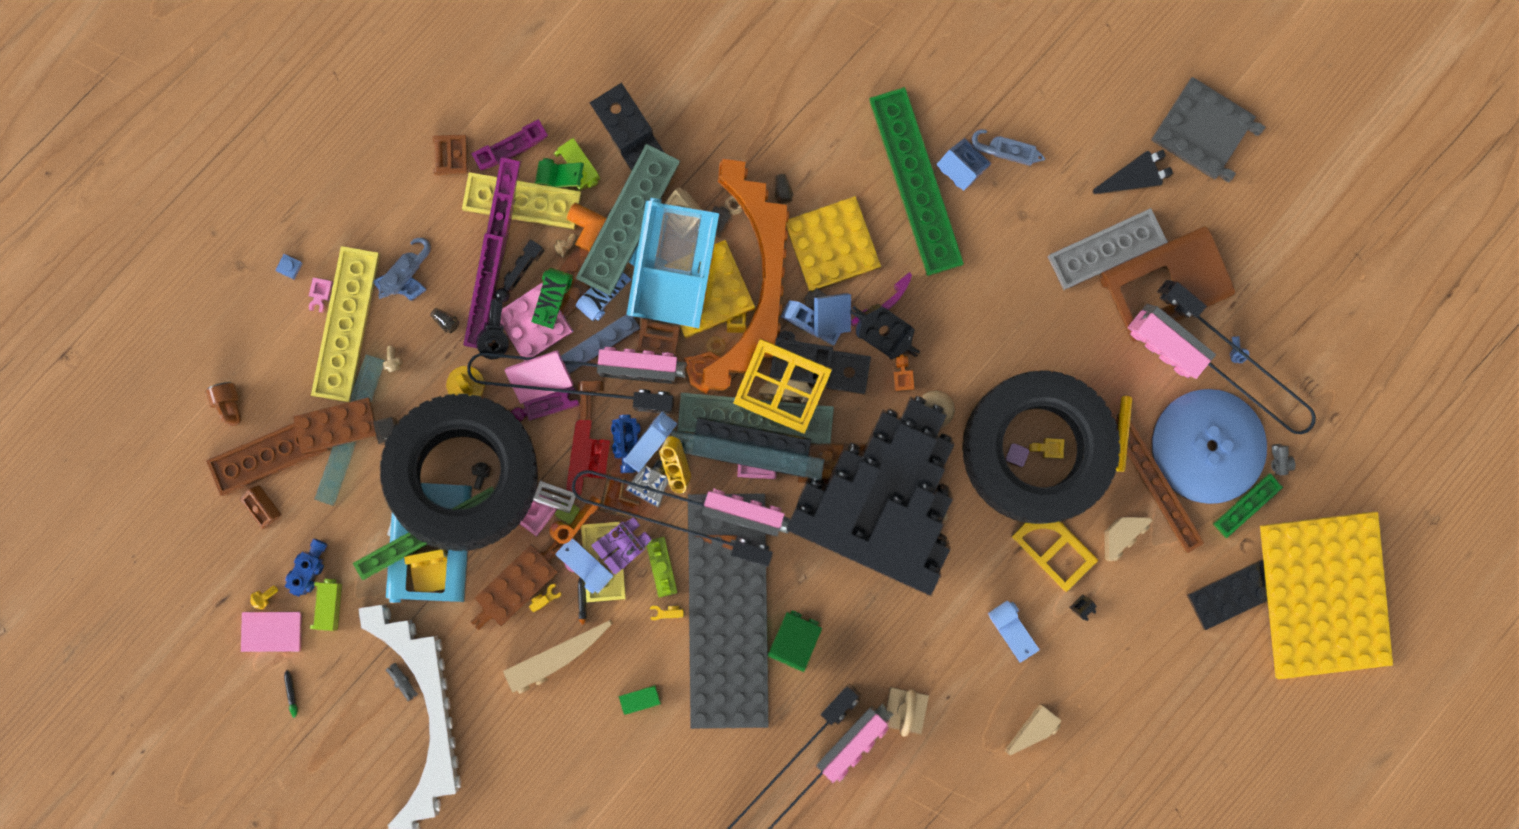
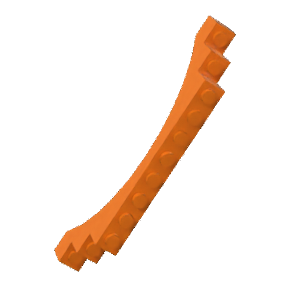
M723 159L719 163L718 182L737 200L749 218L757 237L762 259V285L759 302L750 324L739 341L724 356L702 369V389L726 390L731 384L729 372L746 374L759 340L763 339L775 345L777 334L780 333L781 328L780 323H778V316L782 312V304L779 303L780 297L783 295L781 278H784L785 267H782L783 259L786 257L784 241L787 240L788 230L785 229V226L789 220V211H787V205L765 202L769 191L766 189V183L745 181L748 175V168H745L746 162ZM765 352L763 357L772 358L773 355Z

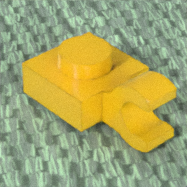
M1044 438L1043 444H1029V452H1043V458L1064 459V439Z
M556 584L548 587L546 595L542 596L540 594L531 600L533 604L529 608L533 613L562 595V592H559L557 595L552 593V589L557 586Z
M656 605L650 607V609L658 611V615L651 617V620L684 617V609H679V606H668V610H662Z

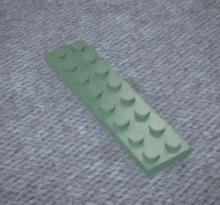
M648 144L645 145L576 276L577 280L609 296L612 295L639 243L646 201H650V198L662 199L680 164V160Z
M681 392L677 431L695 433L697 418L704 417L811 438V444H831L834 410L832 406L817 405L805 434L733 404L735 397ZM760 400L770 405L772 401ZM779 402L777 408L801 418L807 404Z

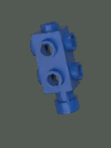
M619 415V419L612 420L611 425L614 441L612 451L615 458H622V465H620L621 473H635L636 470L623 460L638 442L637 434L640 433V424L637 423L636 418H631V415Z
M313 538L309 552L303 551L295 558V566L285 579L287 582L284 587L290 589L289 593L300 597V595H306L307 592L311 593L314 589L313 580L324 569L323 559L319 557L325 551L327 544L321 540ZM306 561L309 563L308 568L304 567ZM297 579L300 580V584L298 586L295 584Z

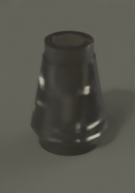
M779 174L775 177V199L779 204H786L792 201L793 192L787 176Z
M435 308L430 314V317L433 318L444 332L451 334L459 326L460 322L456 316L439 308Z

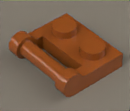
M466 134L433 136V143L435 144L434 175L468 173ZM443 143H447L448 167H443Z
M643 318L637 352L653 351L655 355L662 356V353H672L675 357L680 325L649 321L648 318ZM647 328L673 332L672 337L646 332Z

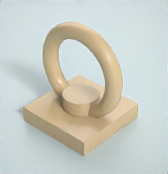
M890 687L886 710L894 715L889 719L887 726L900 730V734L904 737L909 732L921 734L929 695L916 693L913 689L906 691Z

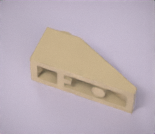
M1039 704L1004 751L1012 755L1049 737L1051 734L1054 735L1061 726L1059 725L1061 720Z

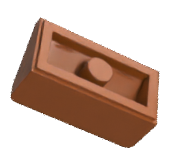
M260 485L250 488L240 498L262 529L281 516L279 510Z

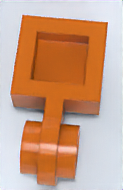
M901 354L896 357V367L900 368L901 371L893 372L895 391L914 390L913 370L905 371V367H908V356Z

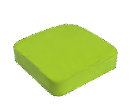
M573 504L570 513L557 509L555 516L571 524L579 513L580 508Z

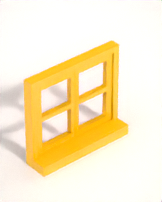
M760 339L733 404L805 434L832 369ZM765 352L789 362L781 382L757 372ZM795 365L819 375L811 394L787 385ZM755 376L779 385L771 405L747 395ZM785 388L809 398L801 418L777 408Z

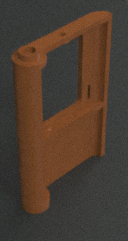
M1206 226L1101 273L1100 283L1103 288H1107L1110 291L1132 342L1136 339L1130 335L1132 331L1127 327L1134 319L1120 290V287L1125 283L1165 266L1169 271L1172 281L1179 282L1207 307L1235 295L1234 286L1213 237ZM1171 304L1161 308L1162 311L1176 322L1186 317H1182L1175 312L1174 309L1176 307Z

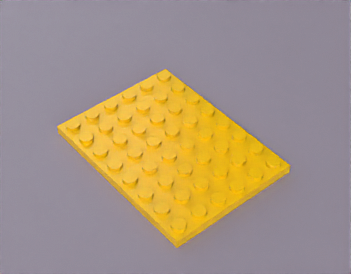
M1373 511L1260 525L1275 677L1279 680L1392 666L1393 658L1378 512Z

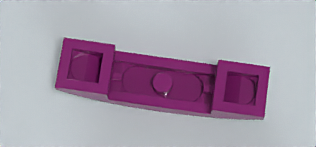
M538 119L522 127L521 131L490 147L487 145L471 154L482 171L499 165L501 157L512 159L544 140L548 135Z
M910 272L894 285L893 288L897 293L882 304L887 310H890L904 294L911 280L912 274ZM855 317L851 320V325L857 326L859 319Z

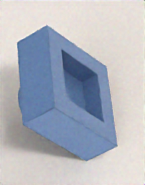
M283 254L275 271L295 280L303 263Z

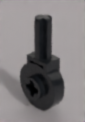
M493 298L491 300L489 323H484V329L477 335L476 347L479 353L505 354L508 350L509 341L503 332L504 326L500 323L502 299ZM483 356L491 360L500 358L492 356Z

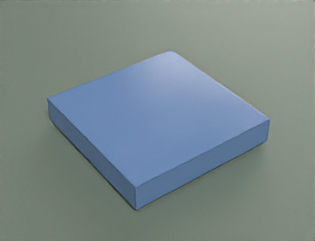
M844 293L814 298L815 336L851 332V294Z

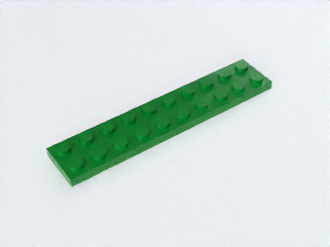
M903 87L869 98L927 277L963 266L964 263L906 88Z

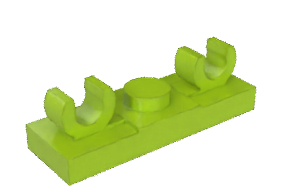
M665 537L652 539L647 545L658 597L676 594L678 592Z

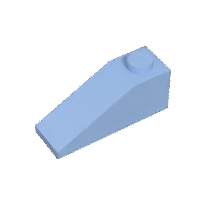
M789 300L780 317L814 335V311L800 302ZM841 333L815 337L835 346Z
M661 412L623 461L637 472H640L677 423L664 412Z

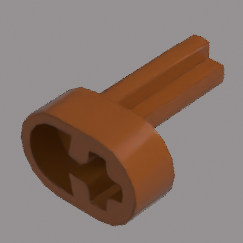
M577 381V391L604 392V382ZM580 394V420H591V395Z

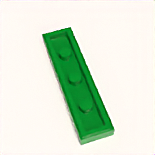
M1268 473L1221 515L1213 525L1225 538H1228L1284 487L1271 473Z

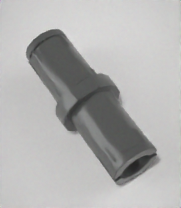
M397 663L390 665L391 668L388 667L386 672L395 682L394 686L400 689L407 702L411 701L418 693L410 684L408 676H405L399 669Z

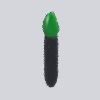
M286 670L284 681L289 703L288 709L292 717L295 718L298 714V707L296 705L293 680L290 671Z

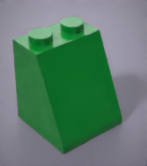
M794 610L791 613L786 611L769 649L768 657L804 673L822 627L819 626L820 622L809 618L806 621L802 619V614Z

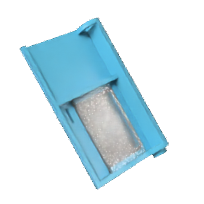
M650 198V201L645 203L626 315L699 328L719 213L662 204L661 199Z

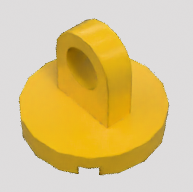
M467 366L455 368L449 374L446 382L448 394L482 396L485 388L484 384L476 383L470 378ZM471 367L473 377L479 381H484L483 375L477 369Z

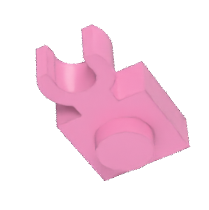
M313 278L309 296L314 298V300L310 302L309 310L314 311L315 305H319V312L324 313L325 305L323 302L324 300H330L333 288L332 281Z

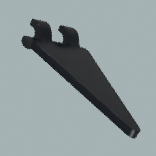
M1160 150L1152 155L1150 151L1144 152L1094 188L1093 194L1161 186L1163 184L1162 180L1171 177L1173 174L1171 167L1159 172L1155 162L1161 161L1166 157L1164 150Z

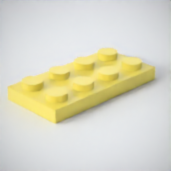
M620 522L582 525L583 548L614 575L604 560L619 548L605 559H602L591 545L618 526ZM624 568L614 575L599 593L594 592L592 594L586 589L587 602L626 599Z

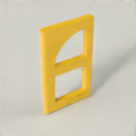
M1061 521L1046 524L1025 523L1011 536L1065 592L1098 562V559ZM1036 529H1050L1060 534L1061 537L1041 557L1022 539L1024 535ZM1068 542L1085 562L1064 582L1047 562Z

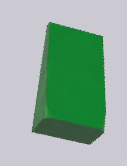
M656 685L618 696L624 715L661 704Z

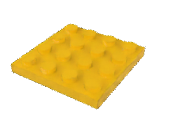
M856 196L796 216L786 222V229L788 230L809 293L881 268Z
M726 240L714 244L700 327L680 325L685 338L755 309ZM695 253L666 264L665 267L692 271Z

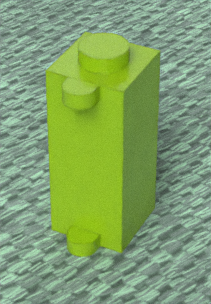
M574 138L557 148L558 150L554 152V155L556 157L561 155L567 164L584 163L583 178H581L580 186L577 187L579 191L588 187L591 189L599 183V174Z
M324 579V582H314V586H317L314 625H310V629L338 630L342 583H336V579Z

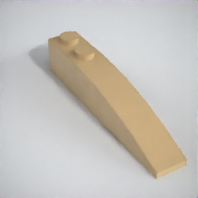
M612 620L504 670L503 673L512 693L518 690L520 694L530 689L528 685L534 682L536 685L547 681V676L570 663L597 641L613 624Z

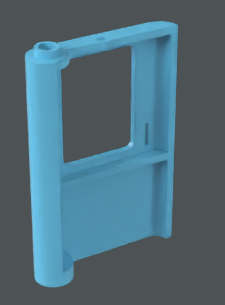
M421 483L424 494L431 501L445 508L452 509L472 497V486ZM393 513L391 516L390 542L408 533ZM448 550L446 583L443 593L407 591V565H405V559L403 558L390 565L387 571L386 598H389V602L401 603V599L464 602L468 551Z

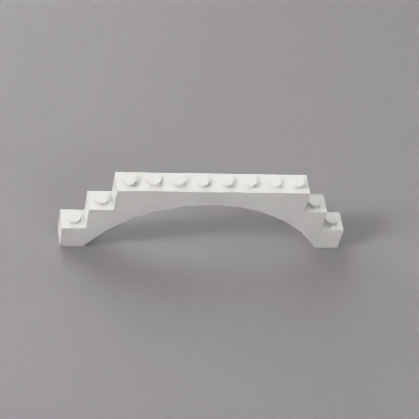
M386 604L359 608L361 628L385 641L403 658L414 673L425 698L430 729L427 762L419 785L407 805L388 824V829H420V825L416 823V820L433 818L439 814L438 811L441 810L440 800L436 797L456 794L459 788H461V778L457 776L456 768L459 766L458 758L454 756L453 750L456 748L455 737L451 735L453 720L448 714L450 700L449 697L446 698L445 692L448 689L447 679L443 678L442 671L445 670L444 659H441L440 656L442 642L441 639H438V635L415 639L414 635L417 633L416 625L412 624V620L389 623L391 613Z

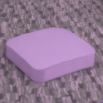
M1011 444L1006 461L1023 467L1029 450L1017 444Z

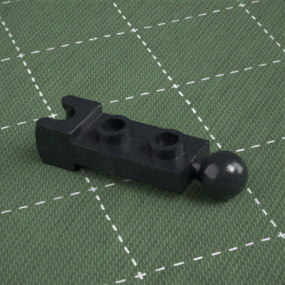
M531 239L523 249L525 254L517 258L513 271H509L504 277L505 282L503 284L505 286L499 288L495 293V298L502 299L503 303L509 300L510 290H514L533 261L538 262L545 251L542 246Z

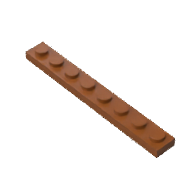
M1118 413L1117 415H1115V416L1112 417V418H1115V421H1116V424H1117V427H1116L1117 431H1118L1119 414H1120V413ZM1130 420L1127 456L1184 551L1189 553L1203 545L1204 542Z

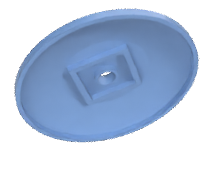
M1202 389L1178 397L1163 410L1153 430L1151 447L1155 462L1172 490L1194 502L1214 504L1239 497L1257 481L1265 465L1267 439L1260 419L1247 403L1225 391ZM1210 440L1216 443L1214 451H1210L1207 447V443Z

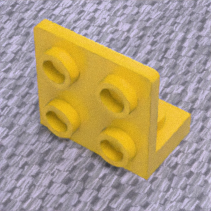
M441 549L404 557L405 565H410L415 592H433L445 589L447 550Z

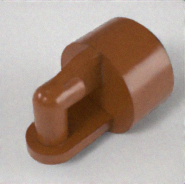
M223 382L208 387L205 392L210 408L217 409L223 423L237 426L241 422V415L237 405L239 397L235 384Z

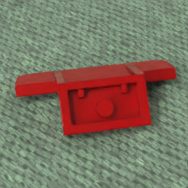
M578 420L575 423L566 485L567 491L573 492L572 481L580 472L590 470L606 474L610 440L589 439L592 420ZM590 473L581 475L575 483L576 493L581 495L584 477L605 479V477Z

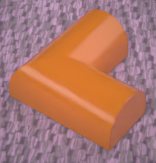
M576 202L571 206L567 220L583 228L575 245L590 252L607 218Z

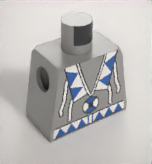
M657 459L652 469L644 465L632 480V483L665 492L668 479L662 475L665 470L662 461ZM628 485L626 491L658 508L660 507L664 495L632 485Z

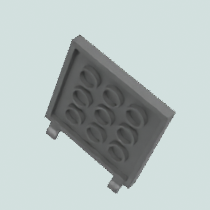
M1191 77L1151 141L1213 180L1219 176L1229 183L1236 173L1224 168L1243 136L1247 130L1259 136L1266 127L1261 123L1254 122L1256 116Z

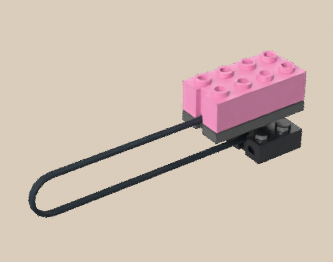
M1166 280L1157 290V293L1161 295L1160 299L1168 305L1175 306L1174 311L1182 317L1190 318L1192 316L1198 318L1308 408L1312 415V421L1308 428L1303 431H1295L1210 363L1216 354L1158 306L1146 304L1142 309L1143 311H1140L1127 327L1132 331L1130 333L1132 337L1146 343L1145 347L1151 352L1160 354L1159 358L1163 362L1173 367L1175 366L1173 370L1179 375L1186 378L1191 376L1197 379L1207 365H1209L1290 432L1305 434L1315 425L1316 415L1314 410L1199 315L1207 305L1179 282Z

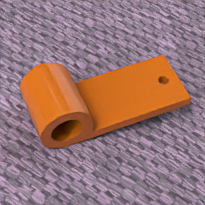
M593 495L589 499V501H593L596 503L600 502V500L594 497ZM586 503L569 526L562 521L554 522L549 528L550 536L560 544L568 543L590 514H594L599 506Z

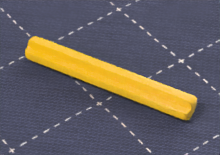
M1130 396L1121 397L1118 424L1120 437L1118 441L1120 444V454H1118V457L1120 458L1118 467H1116L1117 472H1124L1126 468L1133 399Z

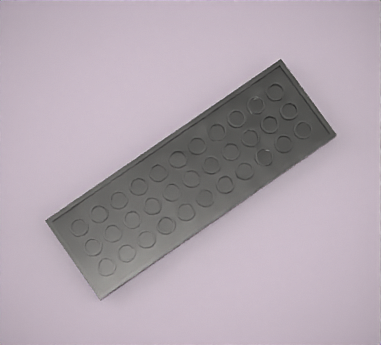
M707 494L688 495V499L705 504ZM725 494V495H724V496H727V497L732 498V494ZM733 494L743 497V501L751 503V500L763 503L762 507L765 508V494ZM688 502V530L704 535H737L736 540H731V543H735V541H739L742 538L751 541L752 546L766 545V533L702 515L703 506ZM688 533L690 729L768 728L766 566L731 556L732 550L722 547L723 543L712 540V544L707 543L702 538L696 537L697 535Z

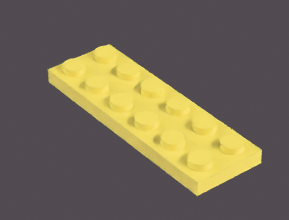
M469 172L462 210L490 215L497 177ZM517 181L512 219L575 230L576 224L568 221L567 215L573 203L580 204V191Z

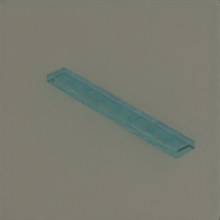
M365 355L350 402L364 398L372 400L383 369L384 360ZM357 441L332 448L314 500L332 506L335 505Z
M675 430L671 432V436L681 441L684 453L819 480L822 478L825 459Z

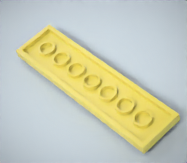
M343 246L340 248L311 396L351 402L380 254L377 252Z

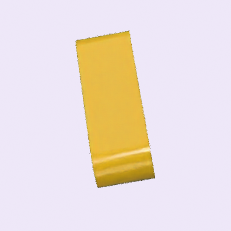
M674 436L666 438L660 450V457L671 490L681 494L688 487L691 473L681 441Z

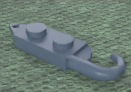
M985 129L977 130L972 136V144L977 150L1028 166L1045 160V157L1036 149V146L1001 136L994 138L989 146L979 143L978 136L982 133H987Z
M415 238L410 242L411 245L420 242L424 245V249L419 255L409 252L403 254L379 281V299L392 294L396 295L412 277L431 251L429 241L425 238Z

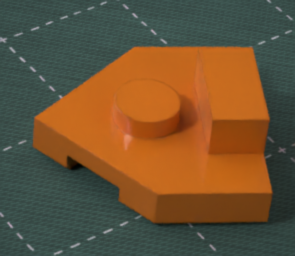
M706 352L684 358V362H687L686 370L690 385L708 394L710 389L701 388L702 369L720 357L712 352Z

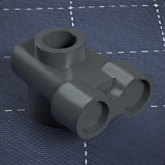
M1282 444L1272 445V454L1274 456V460L1271 462L1272 470L1278 475H1288L1289 471H1294L1296 464L1293 456H1288L1289 446H1283Z

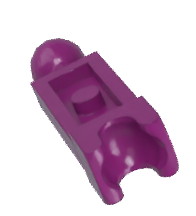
M574 386L565 389L576 391ZM554 392L523 402L524 409L515 407L511 410V413L520 422L525 416H528L529 421L578 407L580 403L577 400L569 401V395L572 393Z

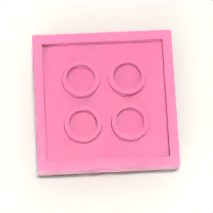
M543 283L504 307L501 312L500 323L504 326V330L520 356L536 357L573 333L561 310H559L554 329L531 322Z

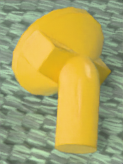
M273 585L263 593L260 590L253 592L250 599L253 607L261 610L269 604L267 599L278 592L277 587Z

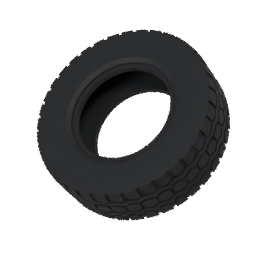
M1040 370L1021 373L1008 378L986 393L974 407L968 418L963 435L962 451L965 470L972 486L991 508L993 507L1000 514L1020 522L1046 524L1065 521L1082 514L1095 505L1105 494V491L1108 490L1116 474V467L1119 464L1120 444L1118 441L1120 437L1119 431L1116 429L1115 418L1111 416L1113 415L1108 406L1106 407V402L1101 396L1097 395L1095 390L1088 387L1081 380H1076L1075 377L1067 374ZM1042 409L1055 413L1069 425L1075 436L1077 454L1074 466L1061 482L1052 487H1036L1023 482L1010 470L1003 453L1005 431L1012 419L1022 411Z
M468 394L438 396L432 398V401L427 400L419 404L418 408L417 406L408 412V415L405 414L399 420L398 425H395L391 435L387 438L381 455L380 482L385 500L394 516L415 538L443 550L469 551L477 548L480 549L506 537L521 523L520 521L528 513L533 503L538 483L536 454L530 436L526 429H524V426L505 407L494 403L490 399H483L481 396L472 394L471 396H468ZM456 437L474 438L485 443L498 456L501 466L498 483L489 497L480 504L466 509H449L437 505L424 494L420 480L422 465L429 452L441 442Z

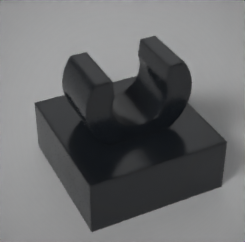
M1082 594L1069 608L1081 619L1088 621L1087 616L1091 612L1095 614L1097 606Z

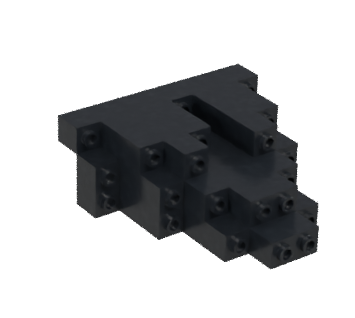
M916 395L915 398L910 396L901 417L898 416V412L888 408L887 411L882 409L864 450H861V447L855 443H845L826 484L823 483V479L817 476H808L786 530L931 596L941 577L940 570L951 550L947 536L940 533L944 525L943 519L952 503L953 496L949 490L950 487L939 482L955 444L951 436L944 433L938 434L947 416L946 412H944L945 408L937 404L931 406L926 403V399Z

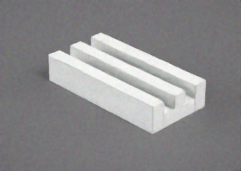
M540 481L533 501L570 513L576 496L573 492ZM544 488L546 490L558 493L571 499L567 500L554 494L544 492L541 489ZM539 495L544 496V497H547V498H550V499H553V500H555V501H558V502H561V503H564V504H567L568 506H565V505L559 504V503H557V502H554V501L545 499V498H543V497H540Z

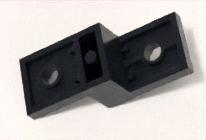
M622 82L589 102L631 171L646 144L664 152L654 137L652 128ZM613 105H619L621 111L614 114L611 112V108Z
M776 338L775 345L832 369L824 387L825 389L865 395L871 356L834 351L833 347ZM773 355L770 377L782 379L788 366L787 362ZM795 365L789 380L808 383L809 386L814 387L819 375ZM848 367L855 371L854 376L851 378H847L843 373Z

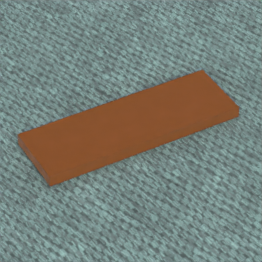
M292 423L206 460L220 496H224L329 451V448L301 454L295 424Z

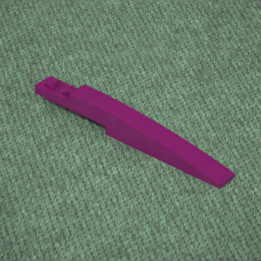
M502 157L500 160L463 346L477 348V335L484 329V323H489L491 300L495 298L515 204L514 196L521 161Z

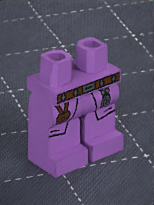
M634 517L626 522H621L600 540L591 545L602 559H605L619 548L604 560L614 575L618 574L646 549L645 546L652 540L646 531L638 538L633 533L634 530L641 526Z

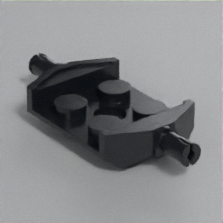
M873 305L863 312L855 306L850 310V313L859 319L856 326L857 337L865 340L887 355L891 360L905 352H909L914 357L918 356L916 353H920V350L911 344L915 329L882 305ZM882 326H888L886 333H879V329Z

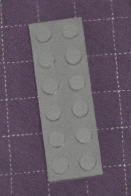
M1150 208L1054 252L1047 257L1063 290H1066L1167 243V240Z

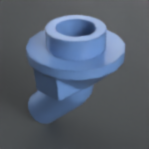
M1233 336L1232 343L1239 349L1240 336ZM1234 348L1229 354L1233 363H1243L1247 360ZM1241 349L1249 356L1250 353L1247 349Z

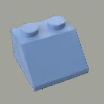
M965 138L949 149L937 163L941 172L950 177L954 184L963 191L991 165Z

